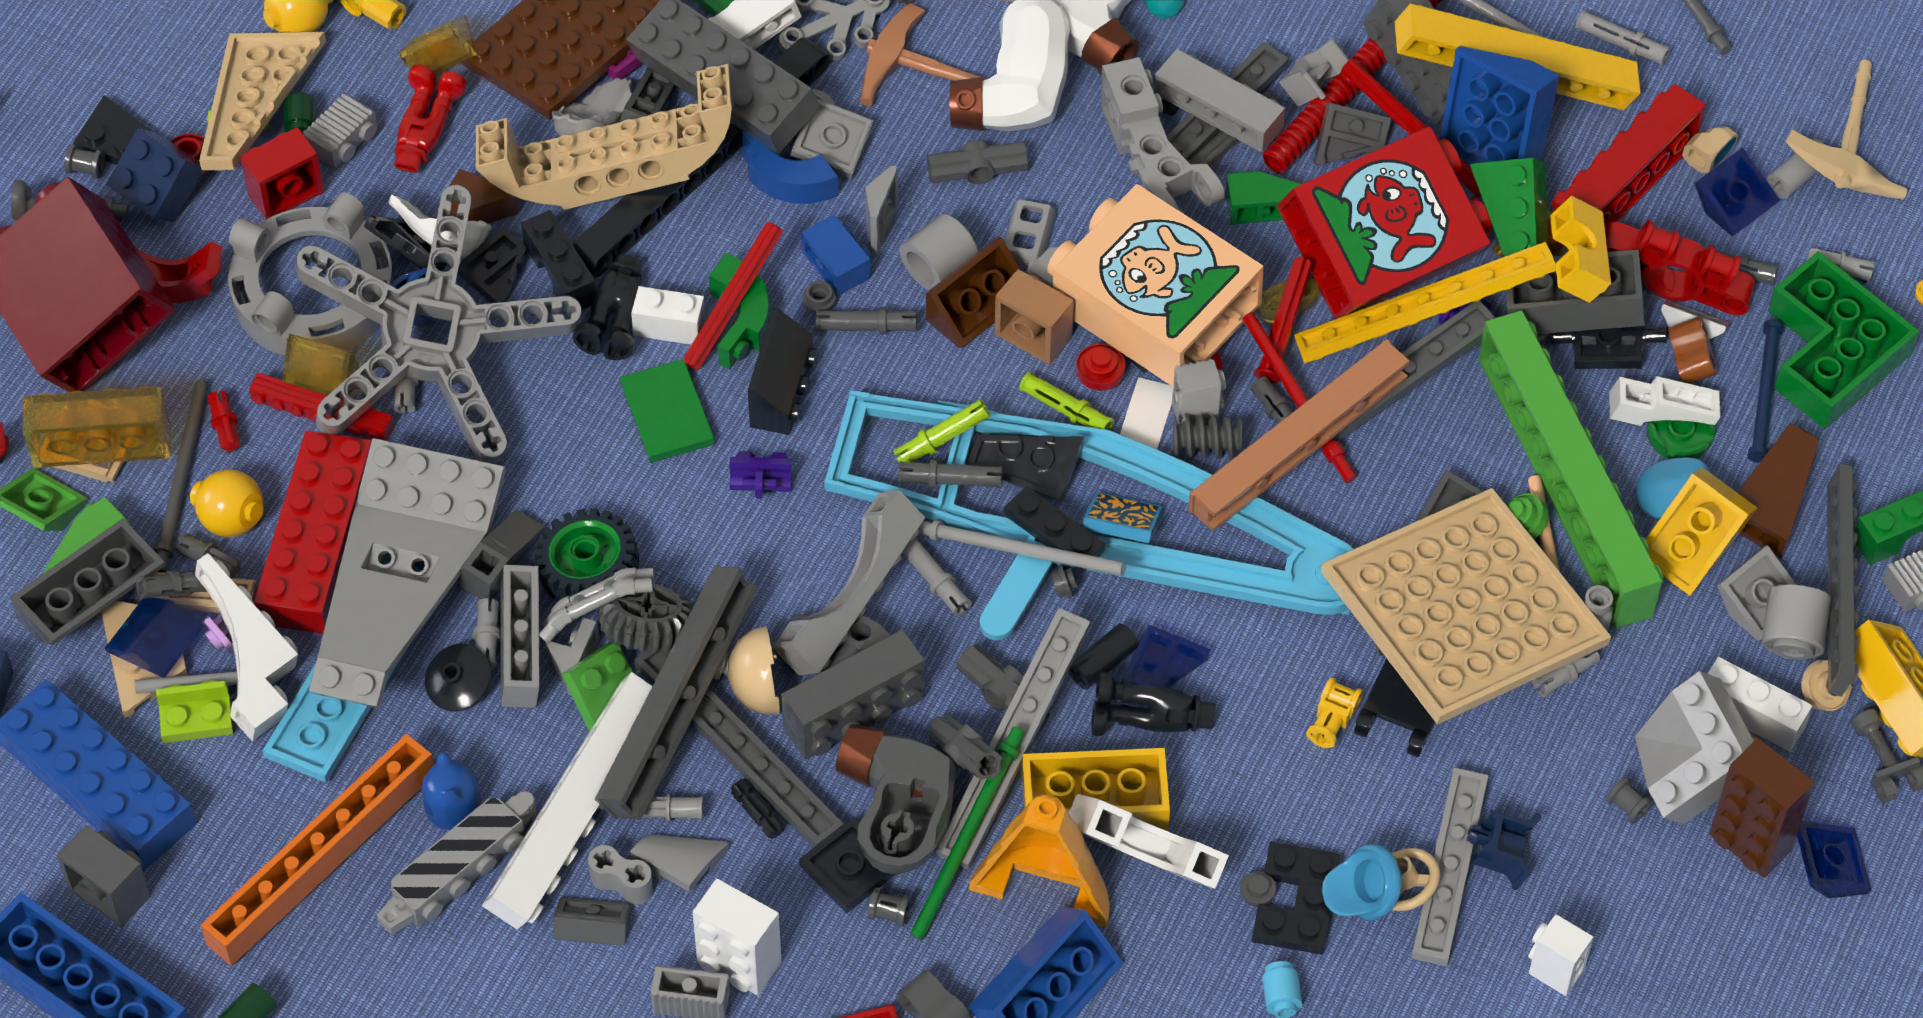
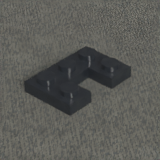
M1270 842L1264 873L1271 876L1276 882L1298 885L1294 910L1258 904L1252 942L1323 955L1331 911L1323 899L1322 885L1327 874L1339 865L1340 854Z

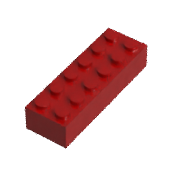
M1673 84L1665 93L1661 91L1654 98L1651 107L1646 112L1641 111L1637 114L1631 127L1626 132L1620 131L1614 138L1612 145L1606 151L1601 150L1586 171L1581 170L1573 179L1572 185L1566 191L1562 189L1557 193L1552 201L1553 212L1568 198L1573 196L1603 211L1604 227L1608 223L1619 222L1683 158L1684 146L1700 131L1706 104L1676 84ZM1550 217L1548 221V225L1550 226L1548 240L1553 245L1567 253L1569 249L1562 243L1553 239Z
M305 430L254 600V605L260 612L265 611L270 615L275 627L324 633L372 440Z

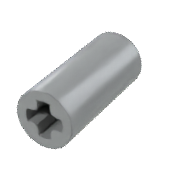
M1815 138L1811 139V140L1816 141V142H1818V143L1824 144L1822 141H1820V140H1818V139H1815ZM1794 153L1767 176V186L1778 198L1787 199L1818 171Z

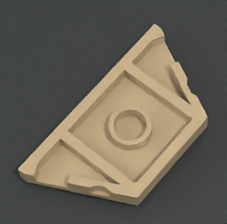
M115 601L101 611L124 719L134 715V709L148 698L152 701L156 699V692L136 694L135 680L188 675L173 610Z

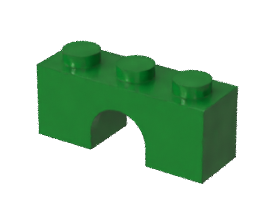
M1923 490L1859 517L1855 528L1857 533L1856 546L1870 565L1898 554L1903 543L1908 538L1920 531L1923 532Z

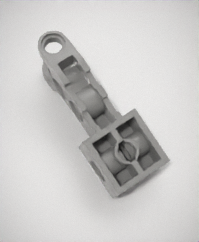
M1140 57L1102 65L1101 109L1119 155L1131 154L1133 160L1128 161V166L1132 175L1139 174L1142 182L1140 186L1181 213L1183 211L1182 209L1179 210L1174 198L1190 190L1207 207L1223 200L1225 197L1223 186L1209 165L1189 164L1168 141L1159 118V113L1163 111L1162 100L1159 93L1154 94L1151 72L1149 69H1144Z

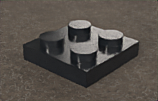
M853 817L799 859V866L846 914L871 895L875 887L880 888L896 875L884 873L874 868L864 856L858 842L859 822Z

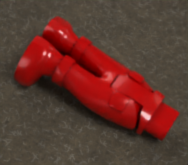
M413 65L410 68L407 78L415 93L399 125L397 146L394 151L397 156L394 162L395 168L417 173L421 164L427 162L428 155L438 143L448 115L451 113L452 103L462 97L467 87L466 79L456 72H443L438 83L435 73L430 68L424 65ZM438 87V95L434 99L429 116L427 118H424L430 106V100L436 93Z

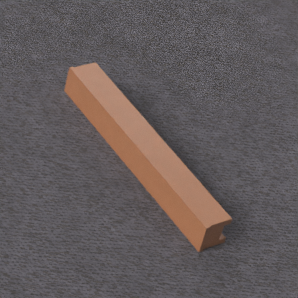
M1388 339L1383 341L1189 493L1188 511L1196 515L1214 532L1407 380L1408 375L1402 370L1409 365L1410 361L1391 345Z

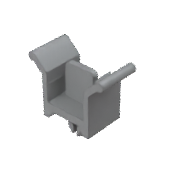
M1331 38L1320 48L1296 59L1294 67L1279 83L1298 107L1318 97L1322 100L1326 95L1319 86L1323 81L1341 73L1342 67L1349 59L1333 38Z

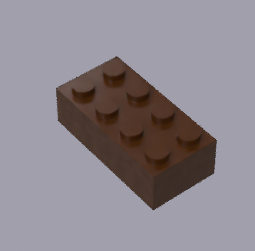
M1757 738L1730 764L1709 834L1721 848L1728 849L1739 857L1747 869L1757 872L1765 878L1792 851L1815 782Z

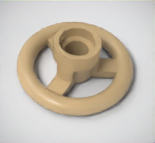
M1418 848L1398 850L1392 854L1401 872L1400 894L1414 886L1425 887L1413 898L1402 901L1398 900L1392 909L1393 911H1408L1421 906L1434 894L1440 881V868L1436 859L1425 850ZM1410 859H1418L1424 862L1429 869V875L1418 874Z

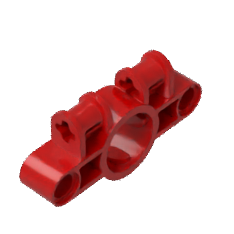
M1647 220L1641 230L1620 222H1611L1605 226L1607 252L1639 249L1641 279L1646 288L1653 294L1671 301L1695 300L1734 316L1744 315L1748 312L1755 280L1751 275L1738 270L1741 263L1740 256H1728L1716 251L1713 245H1708L1705 249L1702 245L1691 239L1680 237V232L1676 230L1669 232L1654 226V222L1651 220ZM1666 266H1673V267L1681 268V269H1683V270H1685V271L1673 270V269H1670V268H1668V267H1666Z

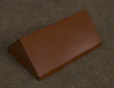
M1002 237L995 238L926 293V320L958 348H963L995 322V296L1017 269L1020 270Z

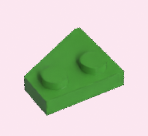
M614 641L608 642L562 673V677L589 732L620 682L632 672L620 645H615Z

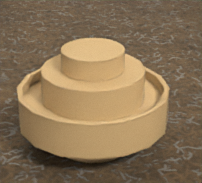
M1817 660L1810 664L1805 670L1801 682L1802 693L1806 702L1813 705L1812 708L1819 711H1833L1844 706L1849 699L1852 688L1851 684H1849L1842 697L1828 693V660Z

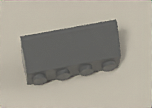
M122 518L10 598L17 619L37 641L54 645L136 587L138 577L151 576L166 566V564L127 521Z

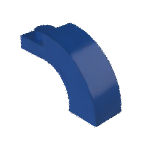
M745 131L742 132L743 146L740 148L741 154L748 163L749 180L759 190L775 199L797 204L817 203L838 196V176L821 154L807 160H788L775 154L771 149Z

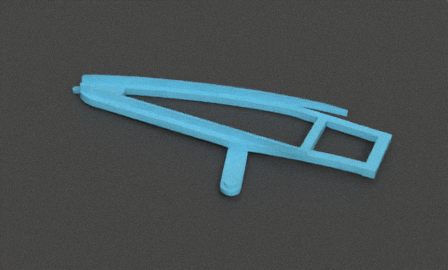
M850 390L824 481L825 491L873 502L879 492L900 490L925 518L943 521L944 524L951 527L1045 546L1009 518L975 512L955 505L960 485L941 484L937 499L904 488L850 475L867 415L935 426L969 406L939 400L937 404ZM988 409L986 411H989L991 414L989 419H985L953 439L947 464L966 465L975 432L1018 436H1084L1086 439L1079 458L1135 479L1188 504L1189 493L1212 476V474L1110 430L1006 415ZM1259 497L1226 522L1288 554L1289 557L1286 560L1285 571L1095 535L1106 543L1105 551L1099 557L1126 563L1125 573L1120 577L1313 614L1334 615L1341 613L1350 615L1352 613L1320 571L1322 563L1347 553L1354 548L1348 543ZM1017 555L981 614L980 630L983 635L992 640H1003L1009 637L1052 565H1060L1061 563ZM1063 564L1064 566L1075 568L1074 566Z

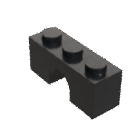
M548 210L521 222L523 241L527 246V251L538 269L546 268L555 297L570 296L576 299L581 306V311L591 307L596 293L595 280L553 212Z

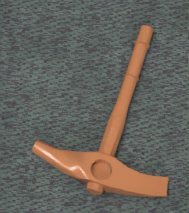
M909 3L890 20L879 34L877 40L869 39L867 43L866 53L870 55L865 70L860 103L864 106H872L878 88L898 69L899 65L952 81L982 77V75L978 76L951 67L935 59L905 50V44L911 30L926 13V10Z

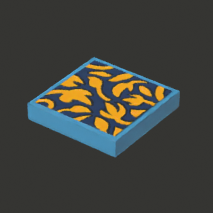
M1096 492L1084 516L1082 527L1089 531L1148 544L1161 518L1163 506Z

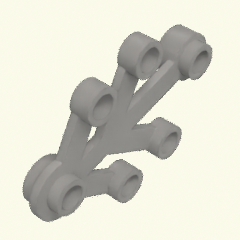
M795 0L800 11L811 10L826 14V16L799 29L795 27L784 29L780 33L779 49L784 53L796 42L788 40L787 36H794L797 39L801 37L810 39L836 26L833 39L827 44L826 52L831 55L832 61H839L845 56V40L851 19L863 13L861 26L855 29L853 41L858 47L866 48L869 39H873L872 28L875 17L887 10L890 0H851L855 2L846 6L826 0H809L806 3ZM866 34L868 39L862 40L858 35ZM838 47L841 49V52L834 53L831 51V48Z

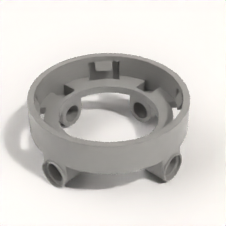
M342 192L330 207L291 209L274 215L259 225L240 218L233 225L229 235V244L233 247L234 254L229 266L228 284L234 312L244 331L262 347L288 357L323 358L354 348L368 339L381 326L343 304L319 314H294L293 306L287 298L273 291L268 292L265 296L259 284L261 268L267 257L276 248L298 237L317 235L334 238L349 246L359 258L364 272L391 285L395 280L389 250L382 239L364 227L366 223L363 216L364 206L356 197ZM375 255L378 257L377 260H378L379 265H380V269H378V270H377V264H376ZM242 280L249 303H245L243 293L240 292ZM372 292L363 295V298L370 303L377 302L380 299L377 294ZM340 324L344 325V329L330 334L313 337L310 332L330 329Z

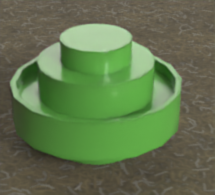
M1525 493L1517 495L1506 504L1533 539L1537 538L1545 529L1549 518V511L1547 505L1535 494Z

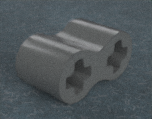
M927 970L921 972L897 993V998L902 1007L914 1018H971L965 1005L956 996L948 992L940 981Z

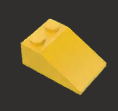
M1702 467L1690 476L1645 539L1649 548V556L1653 564H1657L1666 579L1691 596L1758 508Z

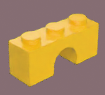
M1571 196L1550 215L1553 239L1569 249L1556 262L1558 288L1590 303L1611 285L1603 211Z

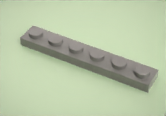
M1453 768L1434 858L1440 868V881L1434 894L1423 904L1411 959L1447 967L1473 845L1466 840L1467 833L1471 825H1478L1489 775Z

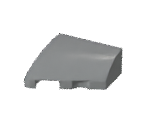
M650 834L642 838L632 848L630 856L631 860L637 859L647 863L653 878L660 882L666 878L690 893L706 871L712 872L728 851L729 844L724 841Z

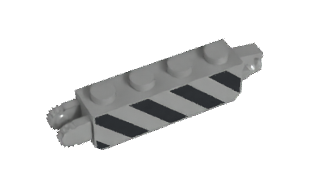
M525 790L523 792L520 791V793H517L516 796L511 797L505 803L499 798H488L391 880L393 897L377 914V920L380 925L391 935L412 922L419 928L427 920L435 919L441 913L443 907L453 898L461 897L468 890L470 884L480 875L484 876L491 872L497 861L505 854L516 851L525 837L524 828L531 823L530 821H534L537 815L536 806H534L535 797L532 793Z

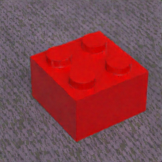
M298 127L281 133L275 139L259 147H254L240 156L248 196L265 219L291 210L324 193L317 153Z

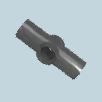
M972 141L965 144L958 151L927 155L928 174L931 183L967 179L972 184H983L990 181L997 174L1028 170L1027 151L1023 142L988 146L983 141Z
M979 644L970 645L957 661V669L981 689L985 700L994 709L1007 711L1023 679L1022 674L1013 666L1006 665L1004 667ZM1051 707L1040 729L1046 725L1048 719L1051 717L1053 710Z
M950 715L945 717L937 716L930 723L931 731L929 738L941 747L942 751L964 771L967 769L981 780L985 778L994 779L999 774L1002 757L988 746L989 744L966 723L962 725Z

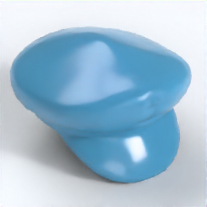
M1689 457L1666 459L1651 465L1642 473L1636 485V499L1639 507L1648 516L1660 520L1690 476L1702 467L1711 473L1710 469L1701 460Z
M1379 844L1364 845L1353 852L1348 860L1331 870L1325 877L1322 885V895L1325 904L1330 911L1340 916L1357 915L1366 921L1379 919L1388 914L1399 899L1402 883L1400 868L1393 854L1384 846Z

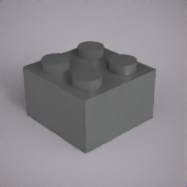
M85 825L57 854L63 876L71 892L122 928L151 897L146 883L148 879L143 874L141 867L143 863L131 850L126 849L124 852L115 846V841L102 830L96 832L88 825Z

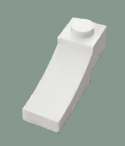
M1658 376L1655 377L1651 384L1619 377L1609 392L1610 419L1642 426L1644 422L1661 420L1693 421L1715 425L1720 419L1719 391Z

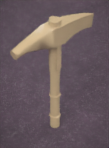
M1862 60L1855 75L1856 82L1853 96L1850 99L1851 107L1841 148L1818 143L1795 130H1791L1786 143L1814 169L1834 181L1835 187L1840 189L1849 188L1864 193L1904 200L1907 194L1906 187L1889 181L1864 159L1856 155L1864 105L1866 104V94L1869 81L1871 80L1870 74L1872 69V63L1869 60Z

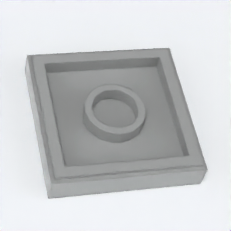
M816 98L820 107L800 129L790 156L800 160H807L821 154L836 174L851 179L874 120Z

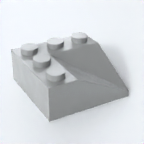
M1698 671L1672 690L1635 735L1647 787L1663 818L1681 824H1686L1720 799L1730 764L1754 742L1721 679Z

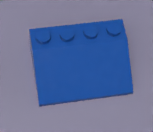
M1459 46L1455 52L1440 139L1448 140L1456 149L1459 157L1469 166L1473 163L1535 158L1542 161L1559 75L1531 60Z

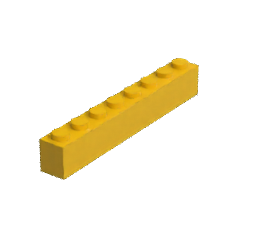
M1411 3L1394 21L1398 54L1453 67L1456 48L1463 46L1531 60L1559 75L1556 94L1623 111L1641 93L1637 62L1620 56L1597 52L1592 49L1566 44L1565 42L1539 37L1534 34L1481 22L1480 20H1473Z

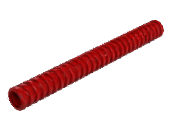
M1443 0L1428 1L1435 9ZM1370 37L1357 50L1356 54L1351 57L1372 77L1381 68V65L1386 63L1383 51ZM1342 72L1334 76L1322 88L1326 97L1322 100L1319 97L1311 100L1310 104L1299 113L1298 117L1294 118L1286 130L1282 131L1274 143L1270 144L1269 148L1263 152V161L1267 167L1276 173H1284L1293 164L1294 160L1305 151V148L1320 134L1326 104L1333 103L1346 106L1360 89Z

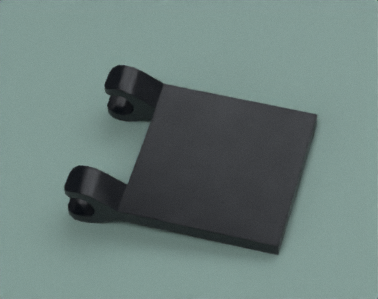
M1387 658L1364 707L1356 719L1354 733L1367 737L1375 717L1413 731L1406 751L1408 754L1419 757L1435 721Z

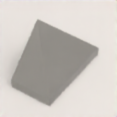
M1669 300L1661 308L1668 326L1701 316L1707 327L1710 339L1724 333L1730 325L1729 321Z

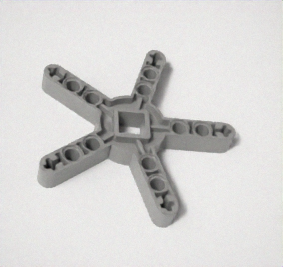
M460 185L447 187L441 195L426 277L411 281L399 289L319 247L306 246L299 251L296 259L295 271L298 280L380 324L383 346L320 402L317 409L316 426L321 433L340 434L406 375L423 381H437L475 459L497 465L504 457L507 440L469 365L476 353L478 344L571 334L579 323L581 306L576 299L570 296L476 305L472 297L456 284L471 205L469 191ZM452 201L459 202L456 217L450 216ZM451 231L458 238L448 241L441 236V233ZM312 262H315L317 264V266L313 265L311 269L305 267L306 265H310ZM446 262L452 269L442 272L435 267V264ZM326 269H328L326 278H323L322 275H325ZM342 276L347 278L350 283L347 286L340 287L332 280ZM372 292L377 294L380 299L377 302L370 303L363 298V295ZM548 312H549V319H551V322H547ZM560 312H565L566 316L570 317V319L564 320V316ZM415 314L451 321L447 345L410 338ZM534 314L539 318L540 322L529 324L524 320L523 316ZM495 317L502 318L507 325L497 328L490 323V319ZM379 367L386 368L390 372V376L379 378L374 375L373 370ZM463 383L467 385L469 391L463 394L457 393L453 390L452 385ZM353 389H359L366 396L361 400H354L348 395V392ZM339 411L337 420L333 417L329 420L326 419V413L332 416ZM477 412L483 416L484 421L473 423L469 421L467 414ZM486 440L491 447L497 446L495 452H492L490 448L484 449Z

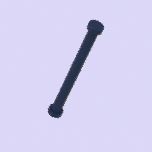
M1767 320L1763 325V332L1766 336L1753 444L1748 449V459L1760 463L1768 453L1766 442L1778 341L1784 328L1783 323L1778 320Z

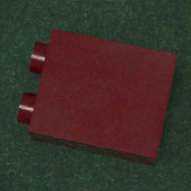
M68 176L62 182L53 183L40 191L35 199V205L13 225L0 228V313L38 374L69 393L75 395L76 393H82L176 311L105 200Z

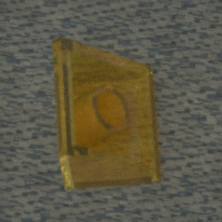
M464 14L409 40L400 49L398 54L409 68L413 65H424L437 74L477 55L468 19Z
M289 333L282 382L329 395L360 368L352 352ZM355 389L349 391L348 395H350Z

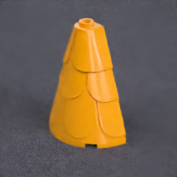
M1049 795L1036 797L1011 821L1003 836L993 845L990 853L976 868L969 881V890L1003 899L1013 869L1080 887L1074 908L1086 910L1096 925L1107 928L1110 909L1108 892L1092 854L1084 841L1080 828L1058 798L1050 797Z

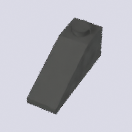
M647 67L626 103L619 122L664 111L675 84L650 67Z

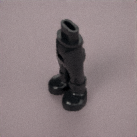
M618 254L616 256L615 262L609 265L608 271L598 285L588 321L577 325L574 329L573 341L575 345L587 354L595 356L599 353L612 310H615L614 320L603 349L604 357L609 360H624L632 355L635 343L629 333L632 324L631 313L638 286H641L640 281L642 279V272L640 270L642 261L639 258L625 254Z
M1099 672L1095 690L1096 700H1094L1092 710L1091 735H1104L1108 726L1116 722L1122 726L1130 725L1148 731L1163 733L1185 732L1189 730V726L1192 732H1196L1197 728L1212 729L1215 702L1201 701L1200 696H1191L1176 689L1134 684L1128 681H1124L1121 684L1115 681L1114 677L1109 673ZM1112 700H1121L1124 703H1137L1150 707H1132L1125 704L1116 705L1110 702Z

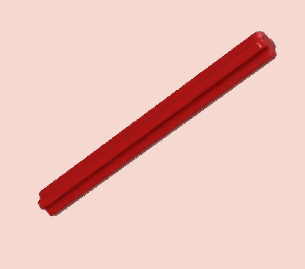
M1350 59L1344 64L1341 72L1409 135L1427 127L1355 60ZM1460 158L1462 171L1460 175L1456 176L1457 179L1475 196L1481 197L1471 167Z

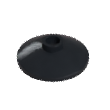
M455 644L441 650L432 659L425 674V689L430 700L439 708L451 712L463 711L476 705L486 694L491 682V666L487 657L478 648L468 644ZM457 669L456 676L449 679L450 674Z

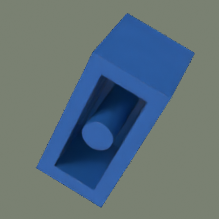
M835 215L801 232L803 254L823 279L834 289L837 296L871 278L870 264L872 263V257L865 246H859L854 240L850 227L845 223L842 224Z

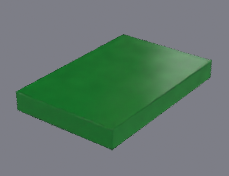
M683 359L619 377L621 388L650 463L715 445L713 434Z

